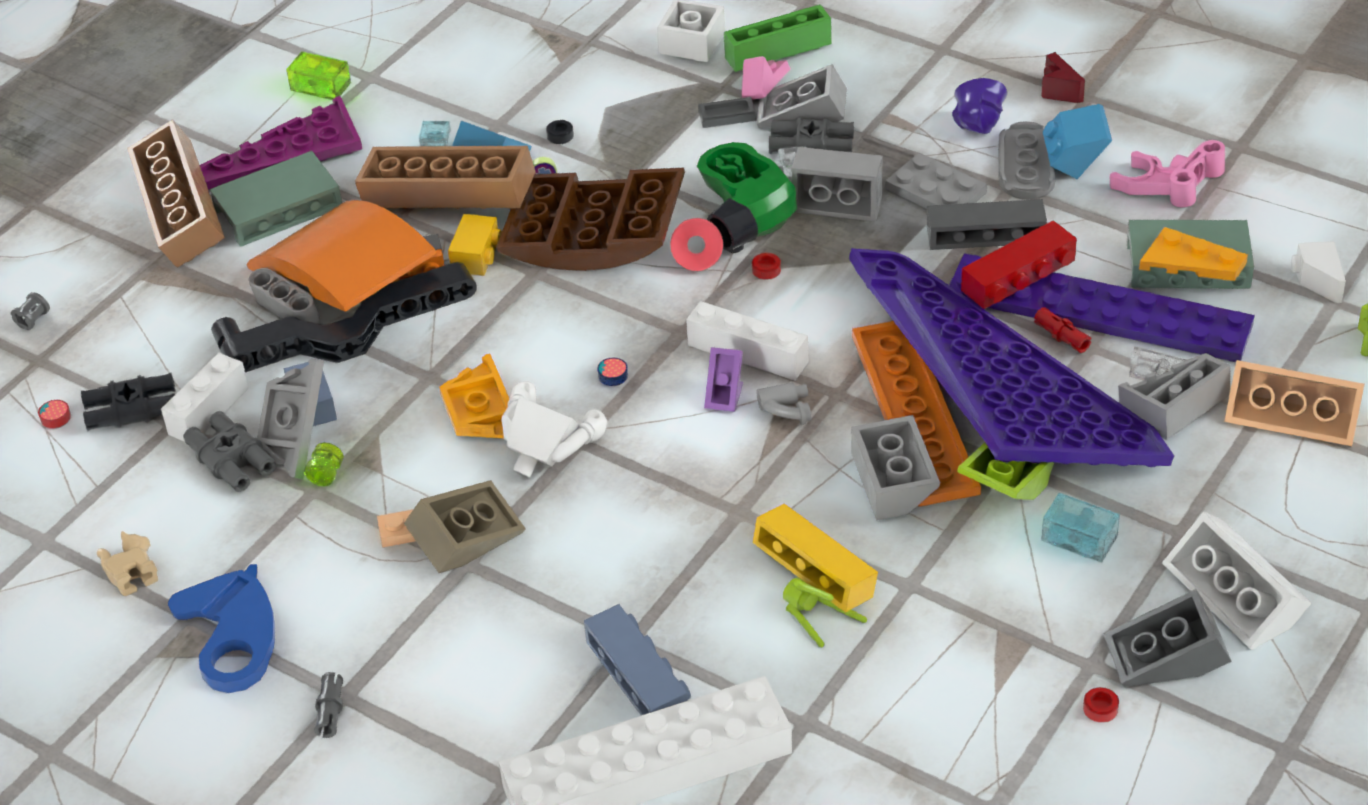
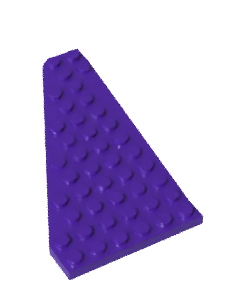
M851 248L849 260L866 284V287L870 289L980 434L996 460L1003 462L1029 461L1031 463L1058 462L1061 464L1087 463L1090 465L1116 464L1119 466L1145 465L1147 467L1171 466L1174 454L1154 426L905 255L893 251Z

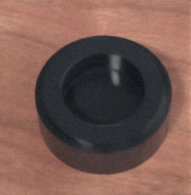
M566 120L552 121L546 127L548 141L554 144H564L571 141L574 137L573 125Z

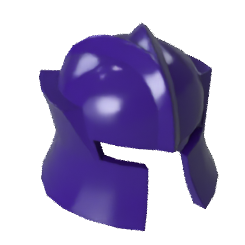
M977 78L959 85L954 92L957 105L952 112L955 123L961 129L965 128L982 134L990 133L1003 111L1002 103L1008 93L1004 84L989 78Z

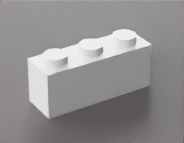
M218 353L161 408L168 435L184 441L183 435L191 427H197L204 434L211 427L209 419L212 414L217 411L225 413L249 389L243 362Z

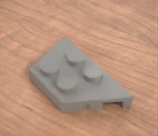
M311 359L308 361V366L302 369L294 368L286 372L283 377H277L267 382L257 439L262 442L263 450L269 452L277 464L287 468L289 476L298 479L304 478L324 361L318 359Z

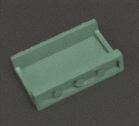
M313 151L210 189L216 212H222L233 227L236 242L240 247L322 216L342 204L339 185Z
M1129 220L1127 249H1130L1132 288H1251L1254 261L1247 220ZM1164 227L1248 254L1247 264L1235 281L1198 277L1195 272L1178 270V274L1166 273V268L1150 267V271L1139 270L1140 260Z

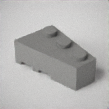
M1207 353L1172 365L1171 371L1156 376L1153 372L1145 375V380L1131 386L1128 382L1118 385L1119 403L1154 426L1160 436L1168 440L1230 395V365Z

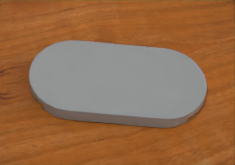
M1028 121L1016 122L1011 124L1010 128L1006 131L1004 128L999 134V185L1005 193L1019 199L1041 198L1049 194L1055 186L1056 169L1050 166L1043 136V125Z

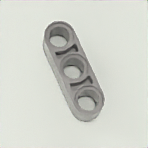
M260 268L251 273L248 279L249 284L260 306L281 319L294 316L302 321L315 324L320 323V316L315 302L308 292L271 269Z

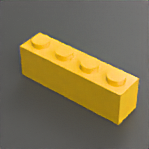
M785 503L757 517L752 543L807 584L832 594L834 599L831 602L846 613L873 598L878 571Z

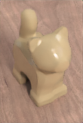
M122 531L121 540L124 552L111 556L108 550L100 548L97 550V556L101 559V566L110 582L117 586L123 596H128L137 592V587L130 583L131 580L139 577L145 586H149L158 581L157 568L147 554L151 546L149 539L146 536L127 534Z

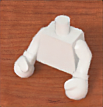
M528 381L519 382L513 387L510 400L508 401V408L501 418L507 447L520 453L513 470L527 477H531L537 461L552 467L555 462L563 461L584 444L601 439L607 428V419L600 410H589L579 425V423L568 416L536 404V388L533 383Z

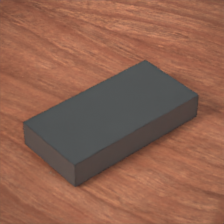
M751 97L698 104V112L703 128L756 121V112Z

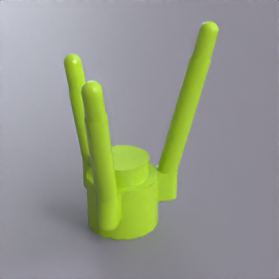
M800 578L792 579L783 591V599L789 603L786 611L795 616L810 637L821 648L825 646V643L800 612L801 610L809 611L819 601L862 623L867 621L865 616L852 609L845 613L831 602L834 599L832 594L811 586Z

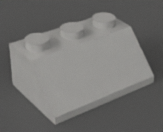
M913 415L851 427V454L876 521L908 515L940 486L939 478Z

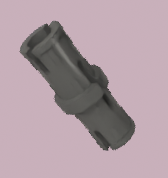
M327 672L322 675L320 695L315 701L317 719L314 731L316 735L320 736L322 726H324L322 738H331L336 735L338 714L343 708V700L340 698L343 677L338 674L336 684H334L335 672Z

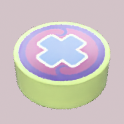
M539 157L532 161L535 174L557 173L556 165L550 158Z

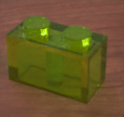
M301 51L286 69L290 91L332 100L341 96L351 84L348 62Z

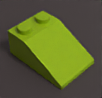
M983 443L958 466L957 472L1014 499L1034 500L1047 487L1054 462H1003L996 460L987 444Z

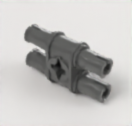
M802 117L796 118V121L771 120L769 154H793L795 157L798 147L852 152L854 122H830L827 118L814 120L802 119Z
M222 411L215 412L209 419L210 426L218 433L209 439L197 427L187 429L183 435L185 443L196 452L197 460L201 464H205L215 478L224 479L237 492L244 491L250 485L249 476L240 468L250 463L263 476L271 474L276 468L275 460L263 450L262 442L252 437L244 425L234 423Z

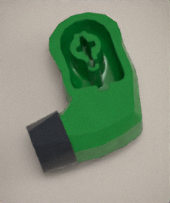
M731 142L721 144L707 150L700 156L697 168L706 186L718 194L724 201L707 218L720 231L724 250L730 253L742 251L744 244L755 240L759 236L767 235L780 229L797 210L796 189L793 183L774 161L761 155L747 143Z

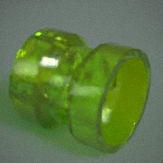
M323 442L315 446L311 455L312 459L308 461L304 474L311 483L325 487L333 483L337 474L336 470L340 468L344 455L336 445Z

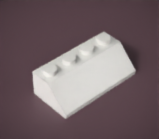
M1204 512L1162 562L1190 591L1197 589L1210 611L1250 649H1255L1291 629L1312 604L1222 519Z

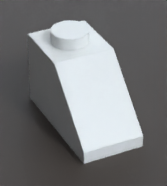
M1335 242L1298 243L1297 254L1292 255L1291 267L1292 272L1297 273L1300 285L1334 303H1342L1346 280Z

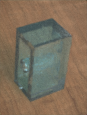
M1058 493L1043 517L1041 541L1102 563L1118 537L1120 514Z

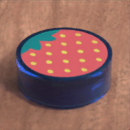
M620 358L604 359L597 367L598 379L605 385L617 386L624 383L628 378L627 363Z

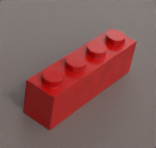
M1053 220L963 267L961 291L983 309H986L1075 261L1077 238Z

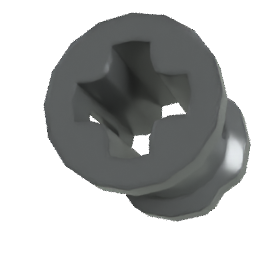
M30 292L26 297V301L19 308H14L10 314L12 320L20 328L31 330L35 325L34 322L41 315L49 312L50 305L40 294Z

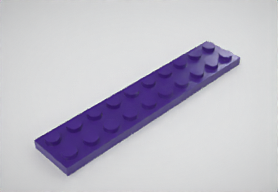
M964 253L949 286L973 301L961 291L962 268L982 257ZM1055 272L1030 284L1023 290H1019L1004 298L1002 301L987 307L1034 318L1040 308L1046 307L1058 317L1069 319L1073 326L1200 355L1207 353L1215 358L1232 362L1242 360L1255 315Z

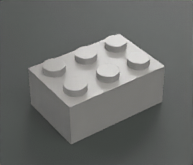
M798 147L791 168L792 183L796 189L797 210L795 212L877 221L882 202L883 156Z

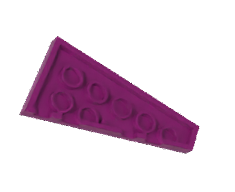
M341 96L332 99L333 104L325 108L319 105L311 109L312 114L305 118L295 117L261 134V139L252 144L247 141L239 145L240 150L232 154L223 153L201 164L200 168L208 190L313 151L317 158L323 161L327 158L361 150V139Z

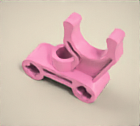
M1216 140L1205 141L1188 157L1177 154L1172 159L1169 167H1162L1161 161L1156 156L1134 151L1131 153V167L1143 169L1147 173L1138 177H1127L1117 172H1112L1110 174V188L1122 191L1128 195H1170L1172 205L1181 208L1192 206L1196 202V186L1205 177L1216 178L1224 174L1225 145Z

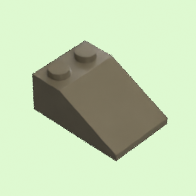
M491 480L420 499L404 522L438 573L462 567L526 530Z

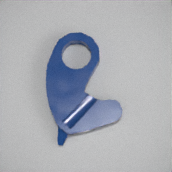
M250 564L245 571L238 570L217 576L181 590L171 596L168 600V606L174 618L188 620L201 617L218 622L212 636L199 654V668L202 678L213 690L225 693L244 691L261 680L267 670L274 649L275 621L268 595L257 579V564ZM242 650L252 655L249 664L239 671L224 673L214 668L217 660L225 653Z

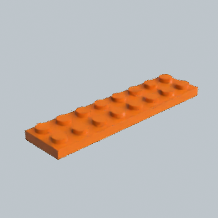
M890 321L852 328L853 341L884 420L913 415L939 478L940 486L922 501L918 507L981 495V485L978 481L957 472L958 466L969 456L935 375L895 322Z

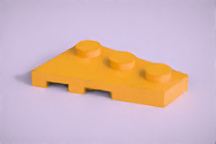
M1164 227L1140 260L1139 270L1150 271V267L1166 268V273L1178 274V270L1195 272L1198 277L1235 281L1247 264L1248 254Z

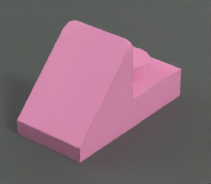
M763 56L745 59L743 63L742 98L751 97L752 100L765 98L790 70L787 60L767 61Z

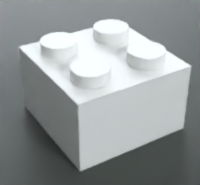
M674 0L657 26L659 53L672 57H683L708 62L725 32L724 6L690 0Z

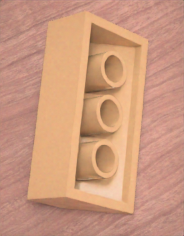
M1236 360L1224 422L1352 446L1365 384Z

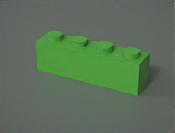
M820 4L724 32L725 59L735 72L743 70L744 60L748 58L763 56L767 61L778 60L832 44L831 17Z

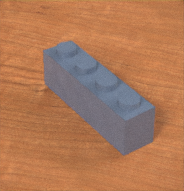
M620 604L584 620L586 643L641 716L688 701L691 698L686 683L683 680H677L669 661L657 654L652 639L640 632L635 617L631 613L627 615Z

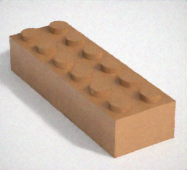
M173 119L127 148L158 248L177 268L193 260L197 255L215 246L225 238L192 142Z
M528 146L372 147L355 180V184L361 201H367L383 208L512 209L520 208L536 172Z

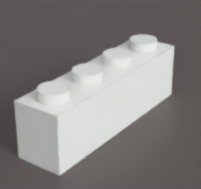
M702 301L698 303L686 319L688 346L709 353L711 347L742 350V364L796 381L809 362L808 335Z

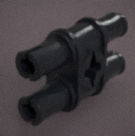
M172 372L148 378L138 375L137 378L119 382L112 380L107 384L108 386L86 391L82 390L81 398L85 410L110 405V407L98 410L84 411L83 418L86 429L90 431L91 429L113 425L115 428H122V425L142 421L148 423L152 420V417L163 415L161 408L175 396V393L149 398V396L176 391Z

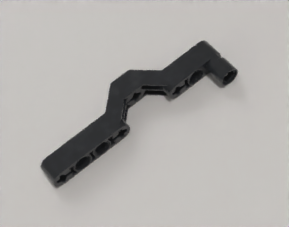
M455 262L390 283L360 302L361 305L352 317L325 326L302 321L297 317L290 316L241 332L233 318L223 317L213 323L211 332L221 354L243 362L245 373L297 355L340 363L366 354L383 327L466 300L475 294L477 285L467 267L463 263Z

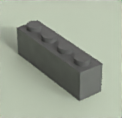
M1043 199L927 206V232L930 250L1005 246L1047 224Z

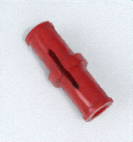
M1046 307L1040 308L1034 316V323L1050 332L1056 341H1063L1079 353H1084L1089 348L1092 338L1075 328L1069 319L1058 317Z

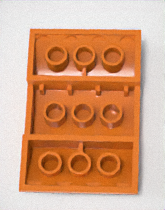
M350 200L340 204L250 259L246 265L252 271L260 268L271 269L285 279L288 278L307 286L313 298L346 312L435 255L436 251L419 232L394 213L367 201Z

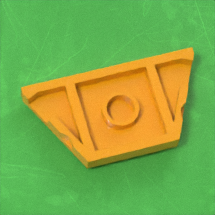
M489 353L482 357V364L473 370L467 367L456 378L448 380L439 387L441 398L456 436L504 438L501 418L508 408V401L510 399Z

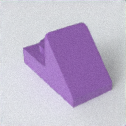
M711 347L704 408L736 411L743 386V381H740L742 350Z

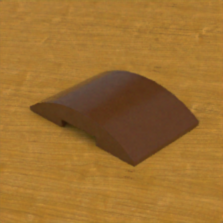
M682 167L630 170L627 179L579 181L576 172L535 174L520 208L510 209L496 246L497 251L525 263L552 269L575 271L613 268L642 259L655 252L664 244L685 169Z

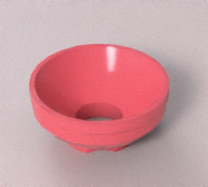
M692 218L685 220L674 230L670 247L672 255L678 264L688 270L702 271L710 268L719 260L723 250V239L720 231L713 223L706 219ZM693 236H700L705 242L704 250L697 254L692 253L687 245L688 240Z

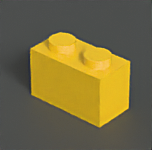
M463 214L448 249L450 264L455 262L463 263L471 275L484 276L488 265L493 264L494 251L502 233L501 229H498L497 218Z

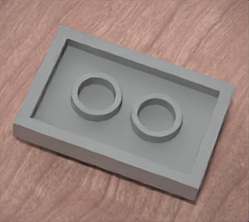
M918 153L885 181V190L927 209V206L976 203L987 193V184Z

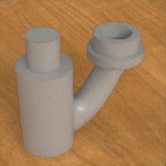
M791 382L756 390L760 410H766L780 417L798 419L801 425L811 421L809 404L802 403L801 401L798 402V398L808 396L806 384L795 386ZM796 403V407L786 406Z

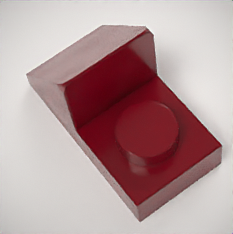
M1056 52L1046 55L1041 96L1045 99L1073 103L1084 102L1085 79Z

